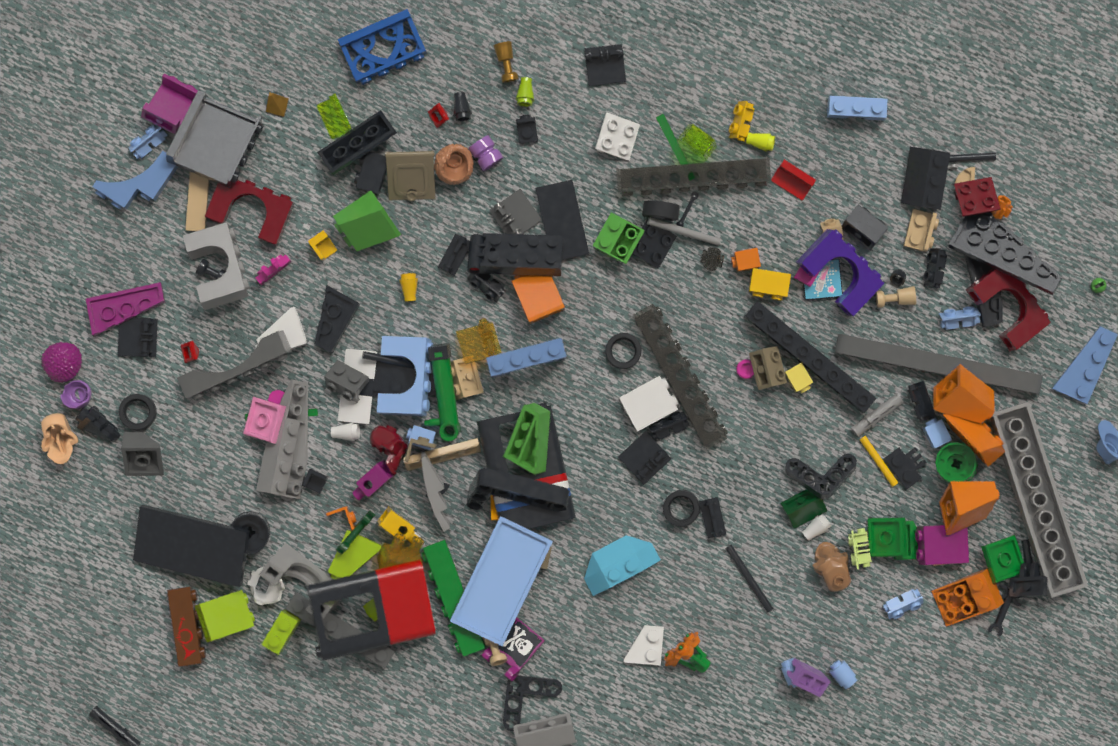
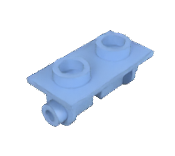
M153 124L145 130V135L141 138L138 136L130 142L131 146L128 148L131 152L135 150L133 154L137 159L143 158L152 150L148 145L150 142L156 147L166 140L167 134L165 131H159L161 127L154 126Z
M972 306L964 307L963 310L958 311L947 309L944 313H939L942 319L940 322L941 328H945V330L959 328V321H962V327L976 326L980 323V312Z
M911 589L901 594L903 602H900L898 596L886 601L883 608L887 612L888 618L898 619L904 615V612L910 609L911 611L919 609L924 602L918 589Z

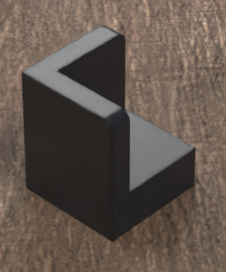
M310 468L301 486L321 494L329 477Z

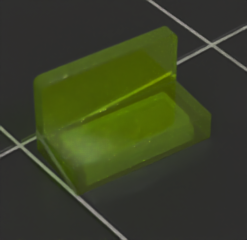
M336 93L329 96L328 100L317 104L318 111L331 139H335L352 129Z

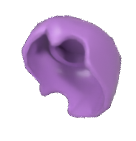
M81 380L71 381L64 386V391L60 395L63 405L70 409L85 407L91 399V388ZM77 389L80 399H77L75 396V392Z

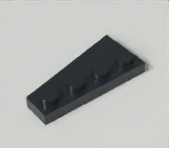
M964 255L971 284L992 269V267ZM1000 290L985 303L977 305L982 328L1003 323V304Z

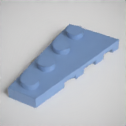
M1100 326L1052 389L1084 404H1088L1118 334Z

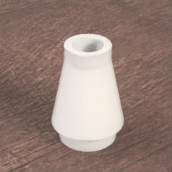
M352 422L331 427V437L355 441V439L360 438V426Z
M823 514L817 515L802 533L810 541L812 538L829 531L828 528L832 525Z

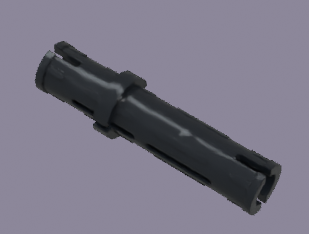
M95 706L89 713V716L112 733L118 742L121 741L126 746H139L141 744L140 741L128 732L127 728L124 729L98 706Z

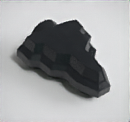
M92 406L90 409L83 407L75 419L78 421V429L87 431L92 435H99L105 440L117 441L121 436L118 428L109 422L106 416L99 412V409L95 406Z

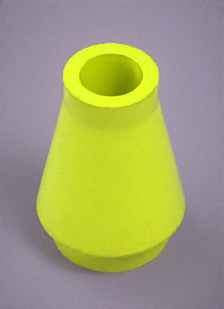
M748 133L746 144H750L765 152L773 150L775 136H771V133Z

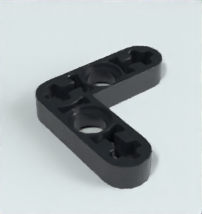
M844 454L822 476L801 460L791 458L786 462L785 472L790 478L818 498L829 499L855 471L857 460L852 454ZM851 461V465L848 464L843 470L845 462ZM795 465L797 466V469H793V470L790 469L791 466H792V467H794ZM833 473H839L841 475V479L834 480L831 478V475ZM811 475L814 477V481L806 482L804 477ZM829 482L828 491L821 492V488L824 489Z
M517 675L516 678L521 683V686L517 687V693L521 692V695L518 696L516 694L508 695L509 691L513 692V685H510L512 681L508 679L503 717L505 729L514 731V728H510L509 724L506 723V720H510L511 715L507 714V710L511 712L519 711V715L514 714V721H517V724L514 725L520 724L523 694L555 697L562 692L561 682L552 678ZM533 680L540 683V689L537 691H532L529 688V684ZM543 681H547L546 685L548 686L555 682L556 686L560 687L555 693H551V689H545L546 693L542 692ZM510 698H517L519 700L517 708L509 707L508 700Z

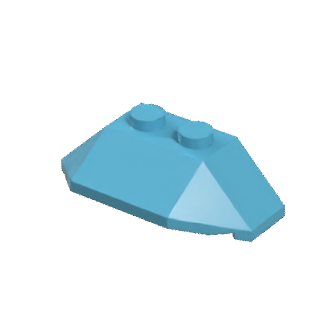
M625 535L592 553L584 580L594 596L647 569L661 559L652 543Z

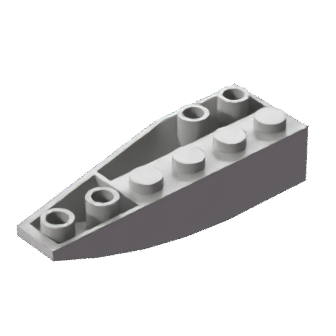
M291 379L280 402V405L286 406L278 438L276 444L266 443L256 491L300 499L308 454V383Z

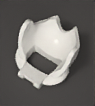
M264 567L259 568L257 571H252L251 579L248 580L247 585H250L255 603L264 605L280 601L282 592L285 590L282 579L275 586L270 583L267 592L263 593L256 589V585L260 577L259 574Z

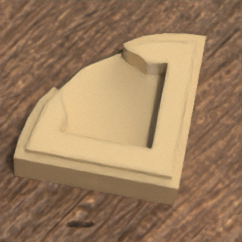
M975 167L962 171L956 178L955 183L974 180Z

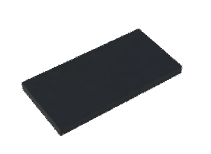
M141 505L139 507L133 561L241 587L243 585L250 531L152 506Z

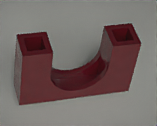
M238 180L236 184L232 183L231 188L217 184L205 217L220 224L225 223L236 200L243 196H256L264 202L267 212L258 238L278 246L294 207V202L291 201L292 198L284 194L280 196L274 195V191L266 187L259 189L255 187L256 183L245 180V182Z
M992 268L969 286L966 291L976 305L985 303L1000 290L1011 293L1017 299L1020 309L1018 319L999 337L1009 351L1018 350L1051 322L1046 311L1037 304L1036 297L1027 290L1026 283Z

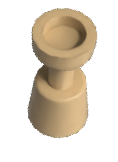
M915 287L899 289L897 294L884 295L883 291H877V308L884 307L885 302L898 301L899 305H916Z
M482 637L485 645L490 646L493 654L490 658L491 666H498L507 662L506 655L500 653L498 645Z

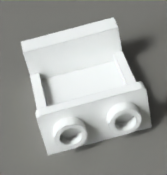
M658 376L619 397L637 432L678 410L676 406L679 403L674 395L670 396L667 390L670 386L665 378L661 379Z

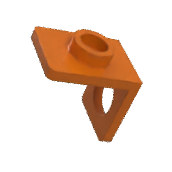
M348 506L326 513V516L345 510L351 529L355 528L354 523L357 520L354 512L349 511Z

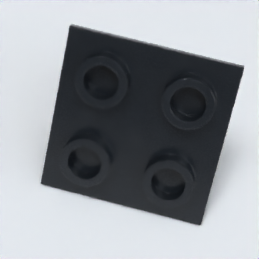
M622 44L584 48L588 86L626 82Z
M647 218L641 228L645 232L632 255L638 256L659 269L677 236L668 230L648 225Z
M132 318L119 324L118 356L156 357L158 319Z
M646 431L618 456L643 485L672 459Z

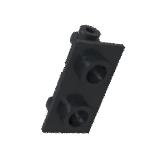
M455 233L438 268L455 276L469 250L470 241Z
M930 248V252H928L926 257L928 262L927 269L923 275L924 286L940 288V285L943 284L944 272L938 269L939 267L945 268L946 250Z
M470 274L467 278L470 285L484 292V296L488 300L497 303L506 292L504 286L496 279H493L491 283L488 282L491 275Z
M921 381L909 385L907 392H909L912 403L915 402L916 418L920 422L935 418L936 414L925 382Z
M684 411L673 412L670 414V417L660 419L649 425L653 439L660 440L670 436V428H672L674 434L686 430L690 425Z
M718 497L699 501L708 539L726 535Z

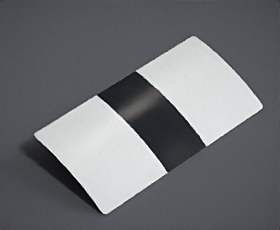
M346 349L344 363L369 376V382L358 394L360 399L358 403L352 400L348 401L342 395L340 396L338 421L369 424L376 361L362 359V353L366 350ZM366 351V352H371V353H376V354H377L376 351Z

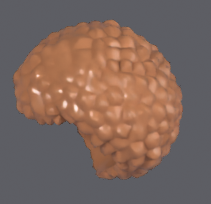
M449 144L442 148L435 156V173L446 184L458 185L470 178L473 172L474 163L471 151L461 144Z

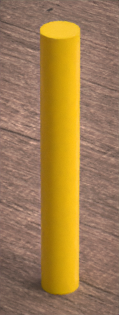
M866 435L859 439L890 485L893 487L898 484V481Z

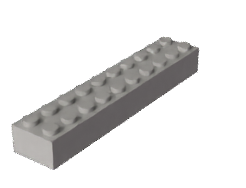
M1024 402L994 412L990 420L995 436L997 435L1004 442L1002 446L1005 453L1002 454V458L1035 560L1040 566V576L1048 577L1047 597L1053 598L1087 587L1088 583L1030 403Z

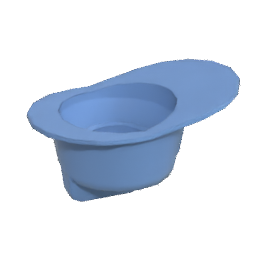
M1103 420L1098 425L1100 440L1097 443L1096 449L1104 462L1110 464L1118 460V431L1111 422Z

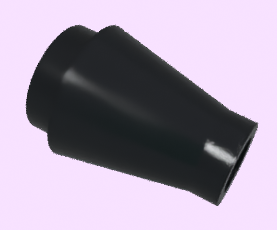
M465 92L455 93L453 116L459 122L470 120L472 111Z

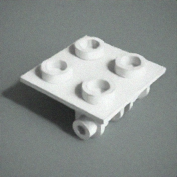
M606 112L595 149L598 152H605L629 161L640 124Z

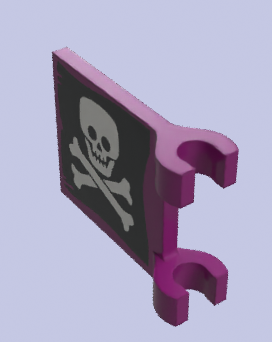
M517 617L503 646L498 645L500 653L506 655L507 663L512 666L504 674L512 682L524 665L545 642L543 638ZM490 647L482 653L483 658L490 662V658L493 656Z

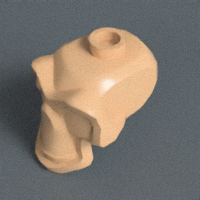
M61 413L50 414L43 418L41 422L44 436L41 448L44 452L49 451L47 455L52 461L57 464H64L71 457L72 446L77 444L79 440L71 431L65 415Z

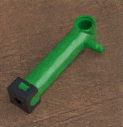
M450 343L434 344L428 347L429 360L432 362L439 418L425 420L424 425L430 427L440 426L439 433L442 439L453 441L460 434L461 426L458 420L451 368ZM446 426L453 427L455 433L448 434L446 432Z

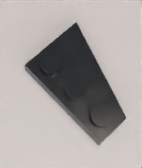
M326 285L321 319L318 324L314 344L333 354L360 303Z

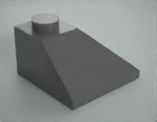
M124 432L121 451L125 476L164 475L160 445L144 432Z

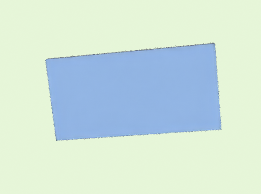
M500 516L450 622L503 646L553 541Z

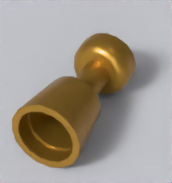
M512 41L493 45L498 61L503 62L505 74L501 77L502 83L518 80V74L512 72L510 60L513 59Z

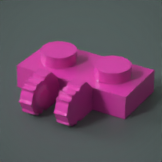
M280 254L276 258L270 259L272 265L269 268L265 265L261 267L256 277L259 284L263 285L292 262L286 254L284 256Z

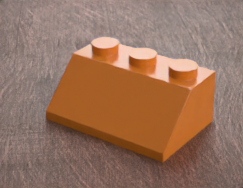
M943 414L952 431L972 449L987 467L1005 453L1002 446L1004 442L997 435L994 437L990 433L991 429L985 423L980 424L949 414Z

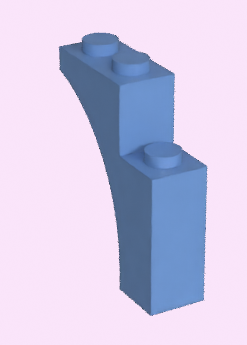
M162 151L155 162L140 175L121 182L110 183L96 180L92 187L97 189L95 193L103 199L106 196L112 199L111 204L121 210L122 207L128 209L139 191H141L140 196L150 201L152 198L156 201L178 166L167 162L166 152Z

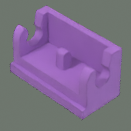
M794 658L792 665L795 667V671L792 673L787 670V675L792 680V684L821 697L831 681L820 670Z

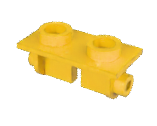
M738 101L733 111L735 115L734 120L729 127L730 139L737 138L738 141L745 142L750 125L744 123L745 121H752L755 110L753 108L754 104L748 103V101Z

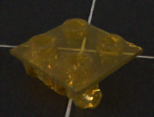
M486 318L480 319L478 326L456 331L465 365L502 354L494 324L487 321Z

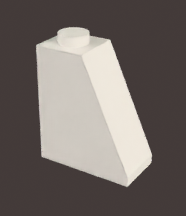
M296 307L290 308L257 339L259 343L260 339L274 332L284 331L291 349L308 344Z

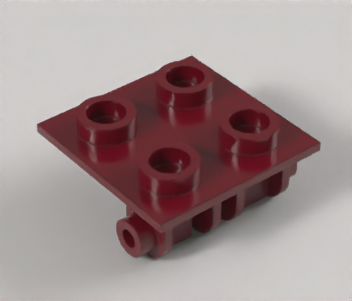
M992 177L954 184L956 190L955 199L959 201L963 217L1001 210Z

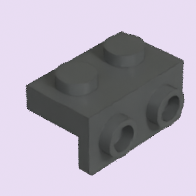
M339 360L334 363L324 376L326 387L330 391L338 392L346 400H352L356 403L360 400L358 394L369 382V376Z

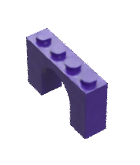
M826 229L796 263L809 276H816L831 259L842 257L847 260L852 268V281L835 303L846 315L854 316L882 287L884 282L881 280L882 276L876 270H871L868 267V261L862 256L859 257L855 253L856 249L850 243L846 244L842 240L843 236L836 229Z

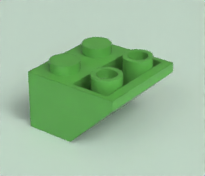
M611 212L595 240L593 248L612 259L627 264L645 230Z

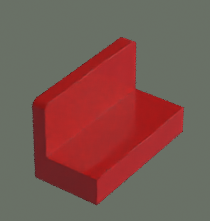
M784 159L771 181L798 199L804 200L816 179Z

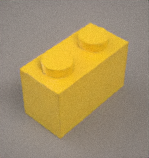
M753 268L748 292H751L754 297L763 298L764 295H770L771 299L782 301L783 298L788 297L791 274Z

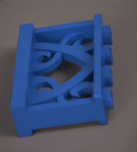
M408 9L338 39L357 84L361 82V85L372 81L371 78L376 75L382 77L389 74V70L394 67L401 69L407 66L406 62L413 60L417 62L424 58V54H427ZM408 21L413 35H404L403 22ZM392 29V35L397 34V36L389 37L387 36L386 32L387 30ZM379 33L385 40L396 41L388 59L369 53L375 46V34ZM368 39L371 41V44L364 50L363 48L367 47V45H364L363 41ZM404 39L415 41L416 49L413 52L408 53L405 51V48L411 45L403 43ZM350 45L359 54L353 62L346 48ZM399 53L403 56L401 58L396 59ZM362 57L365 58L362 67L366 64L370 66V69L365 73L357 70V63ZM375 63L382 66L375 68Z

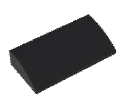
M380 110L317 153L331 174L335 175L397 132Z

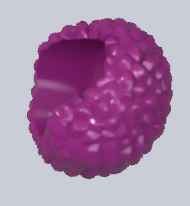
M66 342L50 345L44 351L41 358L43 370L54 382L59 383L70 381L76 376L82 366L80 349L74 344Z

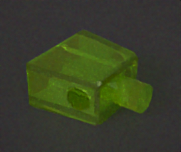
M694 124L687 125L677 141L704 161L709 158L717 147L716 141Z

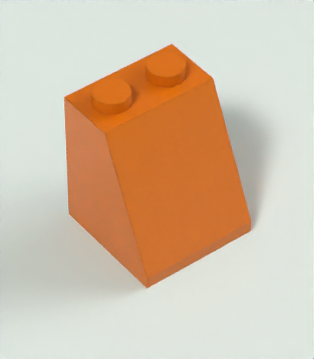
M514 276L515 280L512 281V284L529 324L565 310L552 276Z
M960 364L933 387V409L981 424L986 419H990L995 412L994 390Z
M951 481L939 501L946 535H951L987 518L999 499V490L996 489L995 481Z

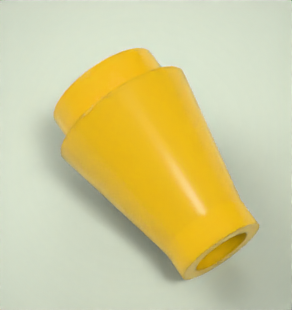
M416 273L400 274L401 279L399 281L405 301H415L418 282Z

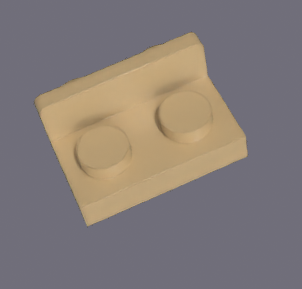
M912 210L904 247L924 252L928 251V248H932L934 237H931L932 232L937 229L939 219L936 218L937 213Z
M474 356L451 361L456 400L484 393Z

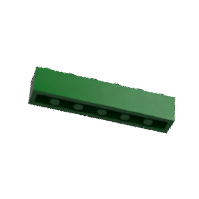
M442 540L423 547L424 552H421L424 562H428L431 570H428L431 581L435 580L438 587L435 588L438 599L442 598L444 604L441 607L445 617H449L450 620L464 589L446 540ZM452 622L448 625L451 635H455L458 641L455 643L458 654L462 653L464 657L485 649L480 635Z

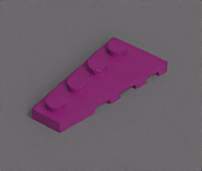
M161 282L86 298L93 337L165 303Z

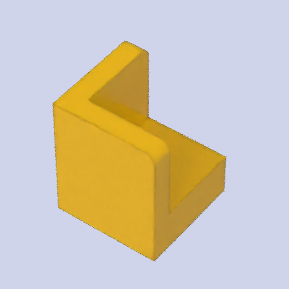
M324 230L308 240L322 261L337 251V248Z

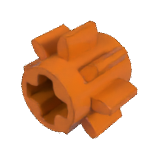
M999 195L998 201L1001 210L992 211L991 213L997 219H1002L1003 216L1008 218L1013 208L1010 205L1011 200L1006 196Z

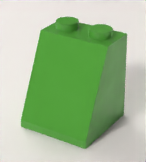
M369 191L333 216L337 222L334 226L340 234L344 232L346 236L343 239L349 247L353 245L356 251L401 235L372 191Z

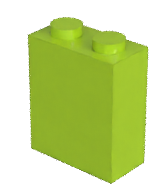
M243 590L195 605L206 642L254 627V615L251 611L249 612L247 605L249 603L246 593H243Z
M286 609L281 611L261 645L277 655L282 653L302 619Z

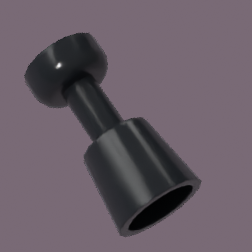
M202 259L196 270V274L199 276H204L206 273L216 279L223 276L226 272L223 269L219 272L209 267L210 263L206 259Z

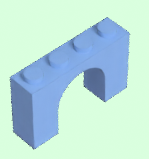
M382 336L381 355L411 360L416 368V380L413 386L404 393H378L377 413L382 415L427 416V412L430 409L428 392L431 391L429 373L432 372V362L429 360L428 347L433 345L431 339L427 337Z

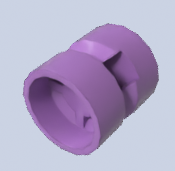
M489 135L469 147L473 157L479 158L478 163L483 171L488 170L504 158L498 149H493L495 144Z

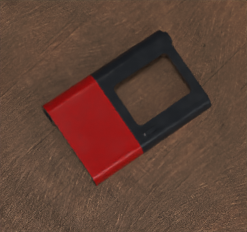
M421 560L307 585L318 639V646L315 647L317 658H321L322 661L436 635ZM372 593L379 628L331 641L327 640L320 605L334 600Z

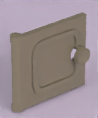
M434 151L385 153L389 200L415 201L416 199H436Z

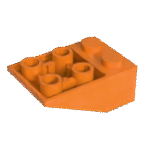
M988 568L931 591L946 626L994 610L1004 603L996 583L992 582Z

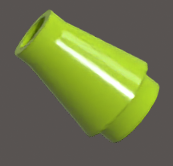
M522 77L515 99L519 106L530 107L532 102H534L532 79L529 77Z

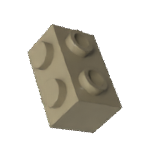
M778 346L749 353L758 390L787 383Z

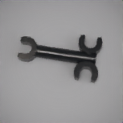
M1004 584L999 585L1005 590L1004 594L1001 595L1002 599L1004 598V603L999 610L995 622L988 627V632L990 633L994 627H998L999 632L997 636L1003 634L1001 625L1011 602L1016 606H1021V603L1017 602L1016 598L1009 597V589Z

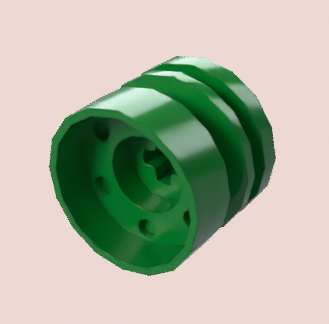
M954 442L942 447L937 454L935 462L938 473L947 483L951 481H971L977 473L978 463L972 449L963 443ZM955 460L963 463L958 470L956 467L952 468Z

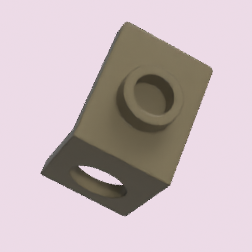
M419 436L418 440L410 438L405 461L409 462L413 444L436 449L437 445L429 443L430 439Z

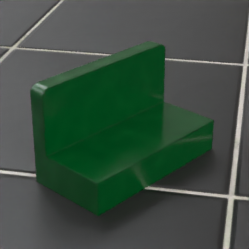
M807 489L780 503L794 529L811 521L817 515L820 516L827 512L823 499L818 498Z

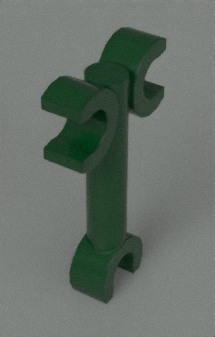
M369 510L338 546L336 551L342 555L376 515Z

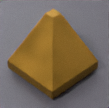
M269 92L266 112L284 117L289 98Z

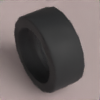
M645 200L642 216L677 221L680 206L669 202Z
M618 333L609 339L605 348V355L612 366L618 369H628L639 361L642 348L635 336L629 333ZM627 340L633 344L635 354L630 361L619 362L613 357L612 348L617 341Z
M132 394L124 398L118 411L123 425L133 430L148 428L155 421L157 414L156 405L152 399L141 394ZM133 401H142L149 409V415L142 423H133L127 417V407Z
M677 490L665 499L663 513L672 525L685 527L692 524L698 518L700 503L692 492ZM678 497L689 499L693 505L692 514L684 520L675 518L670 511L672 501Z

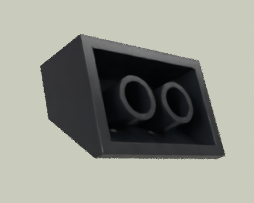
M910 146L901 197L902 204L941 210L950 152Z

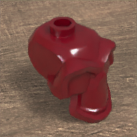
M379 425L370 434V444L373 448H377L379 452H384V454L388 455L386 464L395 476L408 445L396 433L397 430L390 425L386 427Z

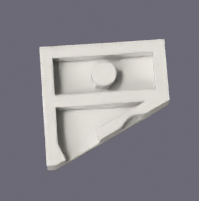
M644 625L625 656L624 662L661 665L664 627Z

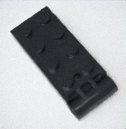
M497 233L473 234L470 236L467 272L474 275L561 276L564 247L563 236Z

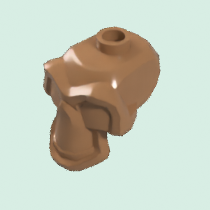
M829 542L820 543L815 552V560L817 562L813 564L814 571L823 577L827 588L831 592L846 589L851 584L847 567L849 561L848 553H839V549Z

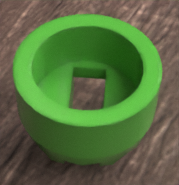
M1095 278L1091 282V289L1095 293H1101L1107 287L1106 281L1102 278ZM1103 282V286H1100L1097 289L1095 288L1094 285Z

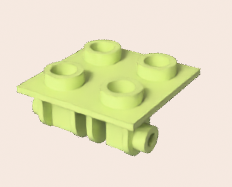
M865 528L857 529L858 533H854V530H851L852 534H848L850 547L854 546V553H851L852 565H856L857 569H859V564H863V567H870L872 562L870 553L859 554V552L870 551V549L858 550V547L867 546L869 543L857 544L867 542L868 533L865 532Z

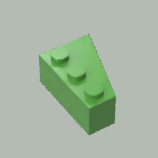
M536 403L523 405L504 454L505 458L533 474L546 471L550 422L549 410Z

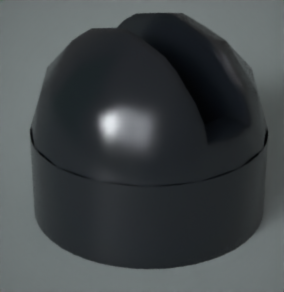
M901 269L894 270L890 276L891 283L896 286H901L905 283V271Z

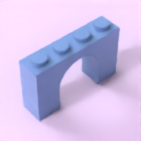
M562 338L487 357L486 359L491 377L495 378L526 367L566 359V353Z

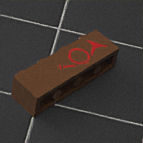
M192 586L169 589L167 594L178 667L203 663V659L206 658L205 647H201L200 639H203L202 628H198L197 620L199 618L195 609V601L198 600L196 589L193 590Z

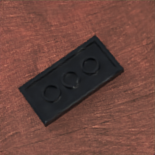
M573 180L535 188L546 235L563 236V260L590 254Z

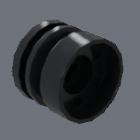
M254 511L243 512L236 516L230 526L248 530V527H252V530L255 531L251 537L249 536L247 554L259 552L268 543L270 525L267 519L260 513Z

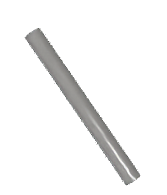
M649 217L647 221L648 225L717 246L721 242V238Z

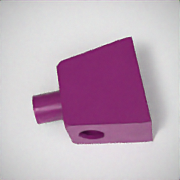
M385 460L377 463L356 482L358 487L352 494L357 500L360 501L365 496H372L394 477ZM368 481L372 482V487L367 484Z

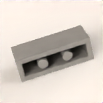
M570 713L513 726L517 746H563L576 743Z

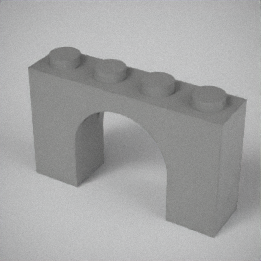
M227 222L183 235L185 247L191 260L214 253L222 254L229 259L228 269L223 276L196 286L199 300L204 310L249 297L247 291L250 289L247 278L243 277V273L246 272L242 261L239 262L238 258L241 252L238 244L235 245L233 240L236 239L234 228H230Z
M287 543L268 561L259 574L274 586L285 576L295 577L307 585L333 580V578ZM339 600L320 605L322 619L326 617ZM309 604L306 611L312 614L311 605Z

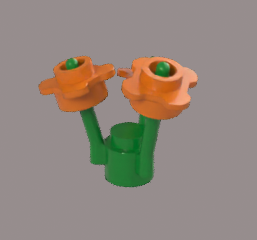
M690 632L686 634L683 638L684 642L679 643L676 648L668 650L664 657L666 661L665 666L675 667L677 663H680L693 671L697 670L700 673H704L709 668L711 662L706 658L707 654L698 646L701 641L698 636L699 633L695 632L693 634ZM694 648H695L698 653H696V654L693 655ZM691 658L690 663L684 661Z

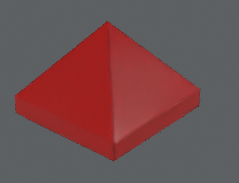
M440 103L428 111L437 128L449 120L447 111ZM435 112H439L442 120L439 121Z
M194 341L181 345L185 363L198 359L199 348ZM187 347H189V349H190L191 357L189 356V352H188V348H187Z

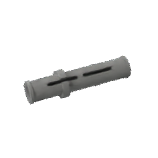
M896 393L873 412L865 414L861 421L851 427V430L859 437L869 428H874L878 421L904 403L902 398Z

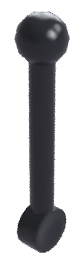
M692 192V198L676 225L684 226V220L694 200L699 196L697 192Z

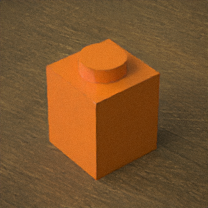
M758 248L734 252V257H731L732 267L737 268V272L761 267Z

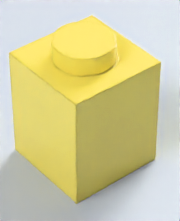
M802 363L785 372V376L795 393L800 391L802 394L811 388L810 384L813 381Z

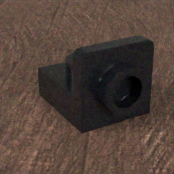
M530 114L519 116L520 119H516L519 144L538 142L535 117H531Z

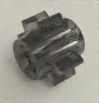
M709 247L707 251L703 250L700 263H704L703 267L705 269L715 271L717 267L722 268L725 255H721L720 249Z

